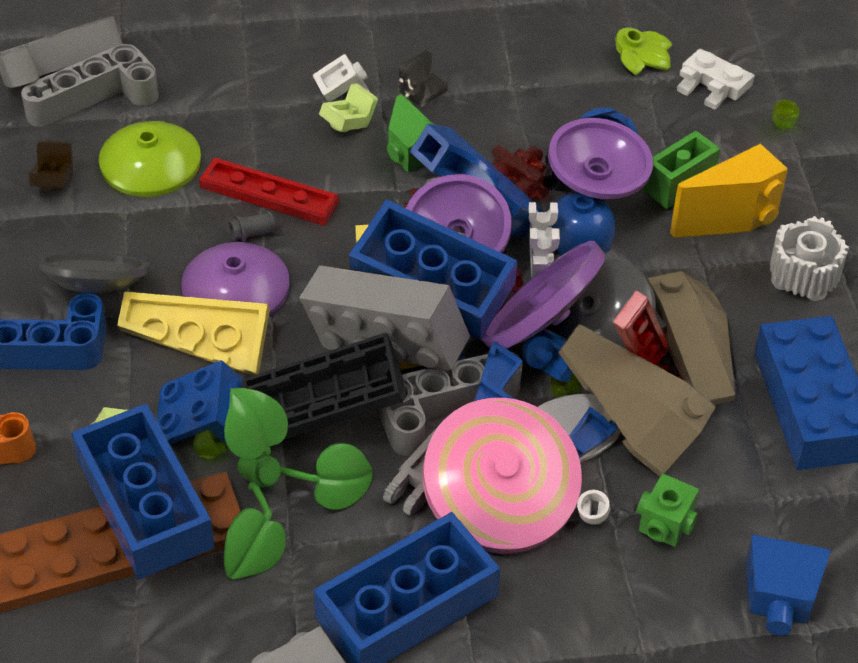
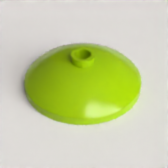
M142 121L123 127L106 140L99 153V167L104 180L114 189L138 197L161 196L182 188L194 178L201 165V150L195 137L184 128L164 121Z

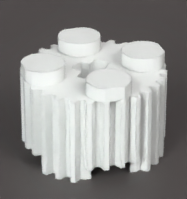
M813 216V218L805 220L804 223L797 221L796 224L790 223L780 226L775 238L769 265L770 272H772L771 282L775 288L786 290L787 292L793 291L794 295L800 293L801 297L806 295L810 300L818 301L825 299L827 292H831L833 287H837L841 279L849 246L845 245V240L841 239V234L836 235V230L831 225V221L825 222L824 218L819 220L816 216Z

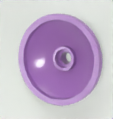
M583 118L563 125L553 135L548 149L549 163L556 176L574 191L597 199H618L638 192L648 182L653 168V157L646 142L630 128L607 119Z
M454 174L436 178L422 186L413 195L406 209L455 232H462L465 234L464 236L500 253L504 251L510 238L512 223L506 200L493 185L478 177Z
M229 242L211 247L197 255L186 267L182 276L181 286L183 297L268 304L270 317L286 301L290 289V279L286 265L274 252L256 244Z

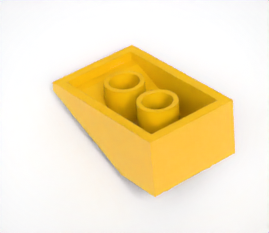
M759 144L678 183L670 234L677 238L751 232L762 225H769L779 214L788 168L765 147Z

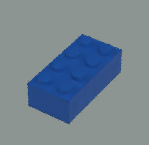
M387 199L349 254L350 270L449 285L469 335L479 340L482 339L516 283L517 260Z
M833 315L760 324L754 355L796 470L857 463L858 377Z
M147 403L71 432L77 462L138 580L215 548L211 519Z
M450 512L314 589L315 618L349 663H386L498 597L501 568L456 515Z

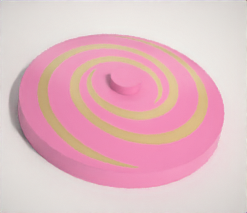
M487 398L458 408L438 426L432 435L424 456L422 481L427 502L437 520L453 512L486 552L512 554L528 551L544 544L563 528L578 502L581 492L582 471L574 443L564 428L548 413L534 405L516 399Z

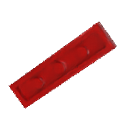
M215 157L199 179L200 188L323 226L327 224L339 204L338 194Z
M636 290L613 323L628 351L657 366L669 351V344L648 297Z

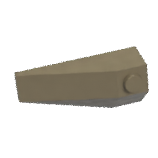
M683 271L649 277L648 280L655 295V310L667 325L665 338L670 348L668 353L682 379L713 405L735 401L727 314L714 292Z
M580 324L575 327L558 352L583 388L587 391H592L604 407L601 413L608 422L613 420L626 438L622 442L629 452L659 477L671 467L701 433L716 407L684 380Z

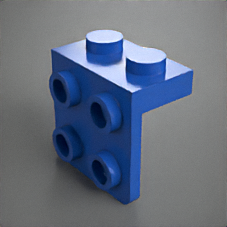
M223 360L171 380L161 387L157 423L169 445L206 430H210L227 445L224 428L230 403L231 388H243L242 379L244 378L234 372Z

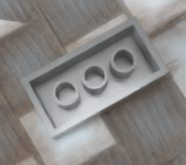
M319 265L299 297L321 344L329 350L387 333L398 363L407 362L427 368L452 370L470 337L450 286L445 284Z

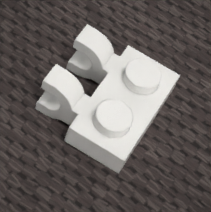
M699 49L683 63L679 76L684 77V79L677 86V91L688 96L701 83L707 86L708 90L712 91L705 99L704 105L716 110L725 98L729 97L737 100L753 85L755 75L710 52Z
M529 202L531 278L554 261V254L551 252L555 251L559 246V229L549 226H552L557 221L558 203H550V209L547 212H538L536 210V202Z

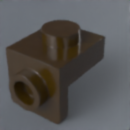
M39 141L37 144V164L29 173L30 186H39L44 191H58L65 188L73 176L72 143Z

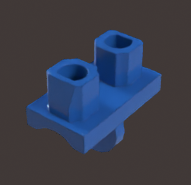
M546 328L530 337L522 348V357L525 363L533 368L544 371L560 381L570 382L573 372L558 353L567 339Z

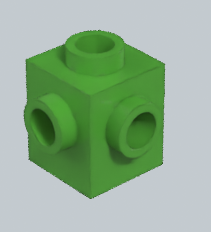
M662 473L651 493L645 491L637 507V513L641 514L639 531L647 534L655 541L665 542L676 547L682 534L690 535L697 521L698 513L695 512L699 489Z

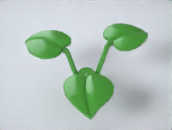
M231 388L230 403L225 420L224 435L229 450L234 455L240 457L238 472L243 479L250 481L248 489L254 492L263 510V514L254 508H246L233 519L227 532L224 547V567L226 575L230 579H239L269 570L278 563L285 549L286 535L284 528L280 523L270 520L272 511L260 487L273 485L280 475L317 482L314 490L316 502L325 508L339 510L347 508L361 499L368 490L373 478V468L364 454L355 446L346 443L330 445L320 454L316 463L318 475L280 466L274 457L269 456L271 454L270 446L277 445L285 439L288 430L287 415L283 407L272 397L247 388Z

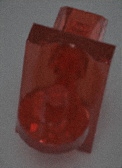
M497 144L491 151L494 157V161L491 164L508 179H514L516 181L514 184L530 199L535 195L544 199L549 193V189L543 186L544 175L542 173L545 171L546 165L541 162L543 157L541 149L536 146H532L526 151L518 148L515 155Z

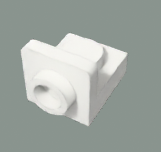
M343 54L313 74L318 87L328 102H332L347 92L351 84L358 83L369 91L364 82L368 78L365 70L358 61L352 64L346 54Z

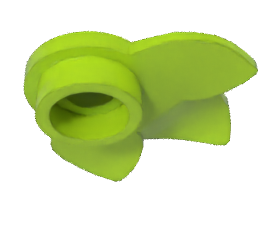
M629 27L618 31L615 37L616 49L621 54L623 65L629 71L638 75L645 65L669 71L671 60L667 50L672 46L669 39L657 32H640Z

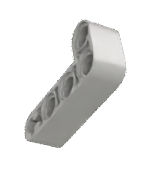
M114 16L102 18L1 51L0 74L5 87L13 88L40 79L39 76L69 67L112 47L123 44Z
M121 44L29 83L22 89L21 96L27 122L36 127H43L121 92L133 104L138 106L153 104L157 101L159 92L156 69L152 63L135 46Z
M488 354L456 361L452 370L427 368L402 374L406 392L405 400L379 409L381 422L390 445L396 453L402 456H411L425 441L426 420L450 415L458 408L474 402ZM522 364L503 389L505 393L513 398L519 394L521 388Z

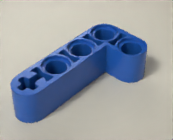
M87 292L74 296L69 303L66 320L0 319V369L87 370L96 367L101 362L107 330L101 298L94 293Z

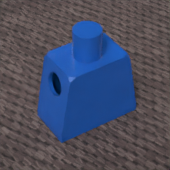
M752 534L746 557L749 610L753 614L767 616L766 629L770 633L780 636L787 635L791 632L792 622L802 624L808 622L829 559L830 549Z

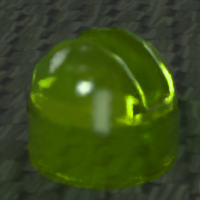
M782 99L777 101L771 114L773 123L778 128H791L798 120L800 109L792 100Z
M573 373L571 374L570 382H567L565 387L560 385V380L553 376L551 377L550 391L554 397L559 398L579 394L581 383Z
M210 430L198 433L194 438L193 448L201 458H216L227 451V445Z

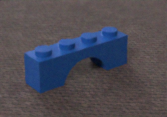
M427 124L410 153L431 172L440 176L454 174L471 175L493 185L503 195L508 204L512 223L510 236L524 237L530 228L529 202L534 201L451 127ZM536 204V210L541 212L542 209Z

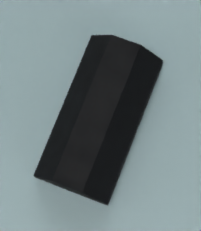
M387 333L242 379L243 388L262 392L272 397L283 407L288 420V430L285 439L403 402L406 398L401 369Z

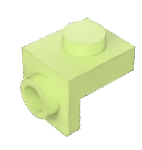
M358 83L351 84L345 100L323 103L319 115L330 122V126L340 132L367 128L378 99Z

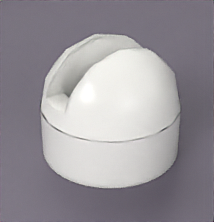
M588 490L578 499V513L585 523L598 525L607 519L610 505L608 497L603 492ZM592 502H599L597 515H591Z

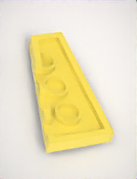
M124 292L117 326L122 332L212 363L223 360L231 369L254 376L259 374L270 308L268 304Z

